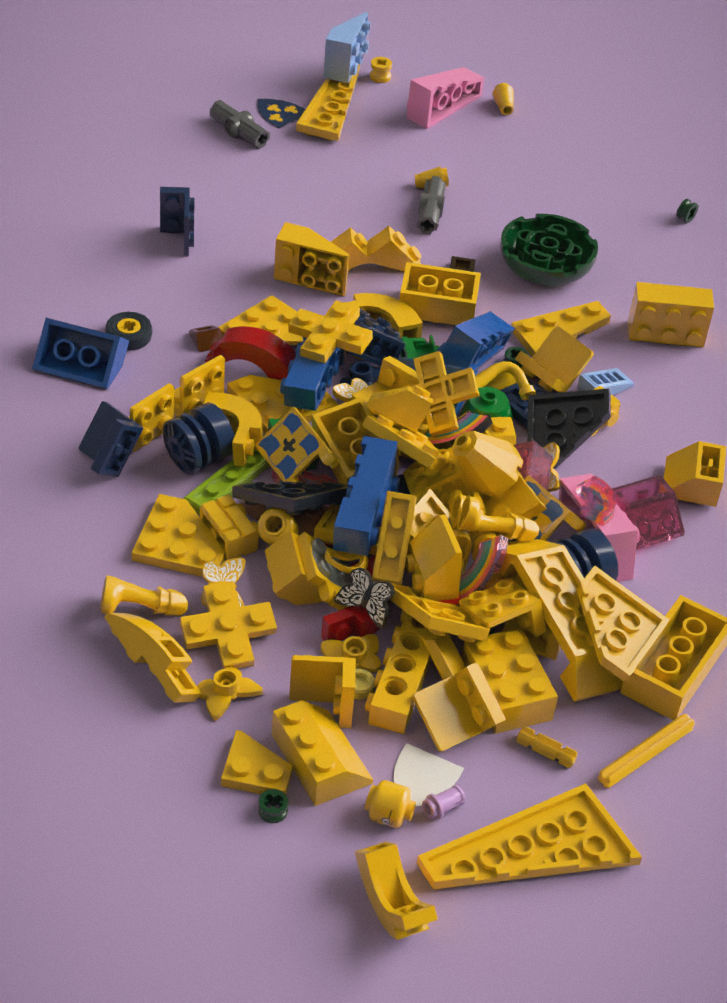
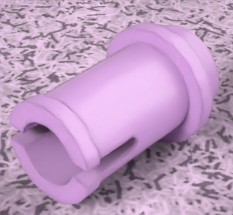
M453 785L451 788L436 795L428 794L422 802V808L428 818L440 819L445 812L464 805L466 797L460 786Z

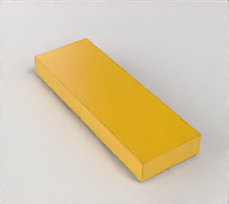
M387 491L372 575L373 581H387L402 585L417 496Z

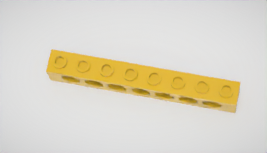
M469 556L461 562L460 577L464 575ZM412 585L411 589L417 597H421L419 592L414 591ZM402 610L400 622H403L402 626L395 627L392 636L394 646L393 648L388 647L383 660L385 669L384 671L379 669L374 682V688L377 689L375 693H369L365 711H369V725L405 734L415 707L412 695L421 690L432 661L423 641L437 635L429 632L428 628Z

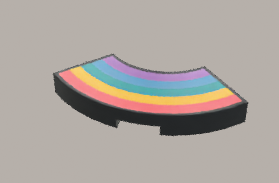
M468 411L457 420L458 430L432 437L428 430L425 436L428 437V440L438 450L448 449L454 444L457 436L464 431L483 433L493 422L490 415Z

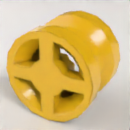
M386 57L373 58L371 60L372 70L370 71V79L377 83L390 81L391 73L389 70L392 68V61Z

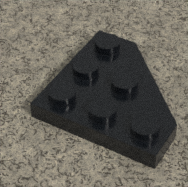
M610 389L529 395L527 455L538 456L539 451L551 442H555L560 450L558 461L553 469H556L611 418Z
M249 482L232 486V497L244 500V504L247 505L263 504L264 508L268 510L280 508L284 509L286 514L298 515L302 514L304 509H323L325 504L341 505L343 497H346L348 485L338 482H322V484H305V482L265 484V482Z

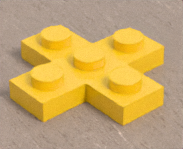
M335 300L324 316L300 308L288 324L289 333L307 338L300 347V356L324 364L336 348L361 355L371 342L373 336L372 330L353 325L360 316V307Z
M440 351L413 359L419 384L409 387L414 389L415 386H419L430 392L429 397L433 399V403L426 414L431 436L435 437L458 430L459 426L454 404L480 396L473 369L470 367L447 375Z
M233 581L204 585L203 594L208 612L180 617V626L186 650L217 644L223 669L226 667L239 669L254 666L255 660L249 638L276 634L277 631L270 602L240 607Z

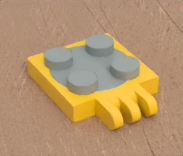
M303 532L296 538L307 582L318 588L320 599L331 607L336 608L338 611L349 607L334 602V598L343 586L351 584L348 573L340 571L325 560V551L329 547L321 539H315L306 532ZM331 557L337 563L346 566L347 561Z

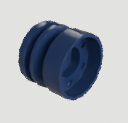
M204 403L189 410L188 414L183 413L167 420L162 427L163 440L169 456L175 465L188 475L208 467L210 462H218L233 454V429L223 411L213 403Z
M587 528L572 534L569 538H562L557 542H552L565 546L583 578L596 566L615 581L617 580L618 561L610 541L599 530Z

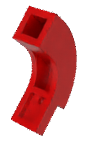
M238 326L227 329L222 339L210 346V352L205 362L219 355L225 358V362L235 359L246 360L260 367L268 378L282 380L287 378L289 363L291 360H295L296 352L288 343L271 332L256 327Z
M376 556L368 558L366 570L370 572L371 576L373 575ZM361 605L349 606L322 618L321 638L323 641H343L352 635L361 638L368 634H375L380 628L372 621L366 608H362Z

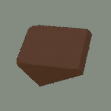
M214 325L189 330V335L199 352L210 350L209 348L214 342L222 339L221 329Z

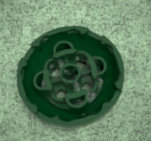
M536 214L535 218L525 219L521 216L509 222L502 231L500 249L507 266L519 277L539 285L561 286L581 279L591 270L597 258L598 243L596 239H592L589 235V230L585 226L572 219L554 214Z

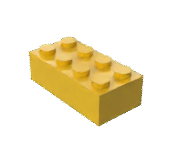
M682 595L679 596L665 615L669 622L627 681H623L620 691L621 694L671 720H675L680 716L727 647V617Z

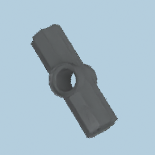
M221 100L215 101L210 108V116L223 124L226 132L231 137L241 136L259 149L263 148L270 139V132L255 123L253 116L248 111L238 112Z
M432 176L431 179L426 180L424 192L420 196L417 228L423 234L430 235L433 231H437L439 219L442 217L446 183L438 176Z

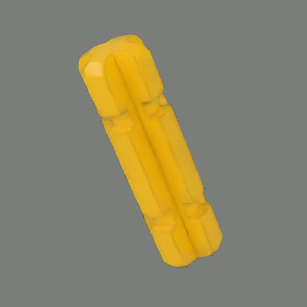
M523 726L517 735L516 741L527 748L530 745L532 746L531 750L553 761L558 759L559 764L567 768H571L577 759L578 753L576 750L568 746L563 748L562 743L541 733L536 735L535 730L527 726Z

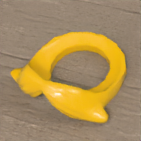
M331 548L325 551V560L342 572L351 573L356 568L367 569V556L336 551ZM331 557L344 561H356L358 559L360 561L355 566L347 567L337 563Z

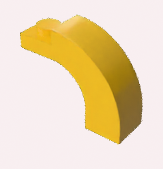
M358 293L353 294V301L344 302L360 307V309L370 314V318L376 320L377 317H381L391 323L390 327L400 333V338L405 336L407 338H421L422 320L409 305L398 299L382 294Z
M208 392L204 403L210 402L219 407L233 429L235 435L232 442L234 466L245 467L248 457L253 456L254 450L258 451L254 445L263 437L260 412L252 403L239 396L220 392Z
M385 841L354 851L368 898L379 921L394 939L399 940L428 930V923L438 920L435 906L421 902L411 890L402 867L397 844Z

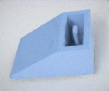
M364 12L331 29L325 44L323 78L349 83L352 75H356L358 64H362L363 55L367 54L369 48V41H366V35L369 34L371 22L368 21V12Z

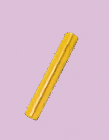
M688 714L680 715L600 770L599 782L606 788L612 787L691 732L695 724L694 720Z

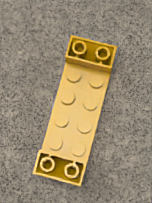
M536 539L497 547L493 562L501 576L518 573L527 590L541 600L544 619L570 662L560 675V678L573 701L577 702L621 690L623 681L599 664L576 591L584 578L565 546Z

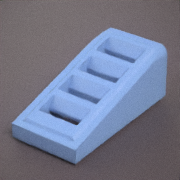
M618 368L580 375L577 390H593L601 386L604 389L609 388L610 393L615 395L633 387L634 382Z

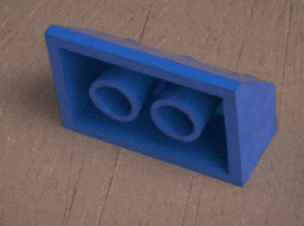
M45 318L32 369L108 389L123 366L129 340L101 331Z

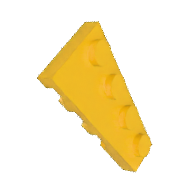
M599 301L515 321L511 323V326L515 328L513 332L515 337L533 357L555 327H561L577 339V336L582 333L587 335L609 324L611 315Z

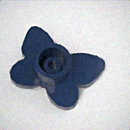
M362 361L349 365L350 376L343 377L340 380V384L346 383L351 385L352 379L359 378L370 386L374 381L378 380L381 367H375Z

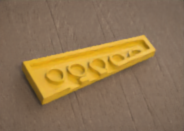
M359 64L356 75H352L349 83L331 79L324 81L296 123V131L310 136L322 137L329 141H339L359 75Z

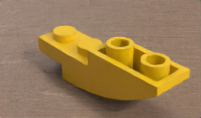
M107 613L104 616L111 627L112 633L126 649L127 656L134 663H148L150 671L158 678L165 689L166 695L174 703L195 702L202 693L186 671L193 661L174 638L159 626L140 616L130 613Z

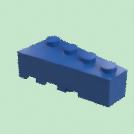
M490 311L456 325L448 340L437 351L441 352L444 365L465 369L471 367L473 370H477L505 348L515 328Z
M303 337L302 343L297 345L295 360H291L289 363L288 376L281 381L280 393L284 394L285 406L316 411L325 396L326 388H329L332 384V376H336L339 372L338 365H343L345 361V350L336 348L324 364L300 356V347L307 339Z
M363 436L361 442L362 455H357L354 476H350L346 497H343L334 524L333 550L368 556L372 545L378 544L387 491L398 493L400 478L396 477L397 441Z

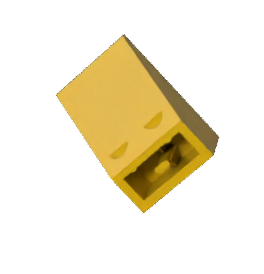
M285 222L276 237L274 279L340 296L346 295L349 254L312 229Z

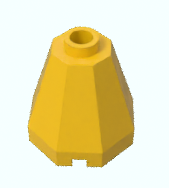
M464 431L457 436L452 447L457 462L472 490L478 491L481 498H486L485 495H490L492 498L499 497L517 482L519 475L516 473L517 466L522 467L523 460L510 442L476 431Z

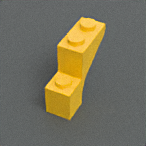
M390 226L384 228L368 241L361 233L357 234L351 227L331 241V243L349 254L348 271L366 263L378 264L400 271H405L406 262L421 264V254L415 246L411 247L406 242L404 236L399 231L395 232Z

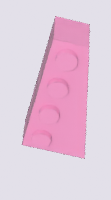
M462 67L410 80L407 119L426 129L430 128L482 96L484 77Z
M592 474L560 478L559 501L586 523L585 529L595 528L602 532L610 541L618 561V577L616 581L632 580L634 576L636 545L640 540L638 528L633 525L626 516V513L619 508L612 497L610 498L614 504V513L604 525L582 516L588 510V504L584 498L577 494L594 485L609 496L602 484Z

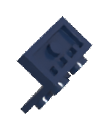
M160 187V232L184 233V256H189V247H194L195 197H190V187Z
M360 309V316L354 324L372 330V340L361 355L350 351L347 352L380 367L383 359L388 356L397 360L406 345L399 337L400 333L391 328V323L381 317H377L376 320L370 318L369 313Z
M102 401L79 445V450L94 460L90 468L91 470L100 475L119 477L143 427L108 402Z

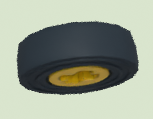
M130 311L120 312L107 320L105 333L129 340L127 350H136L150 342L152 325L145 315Z

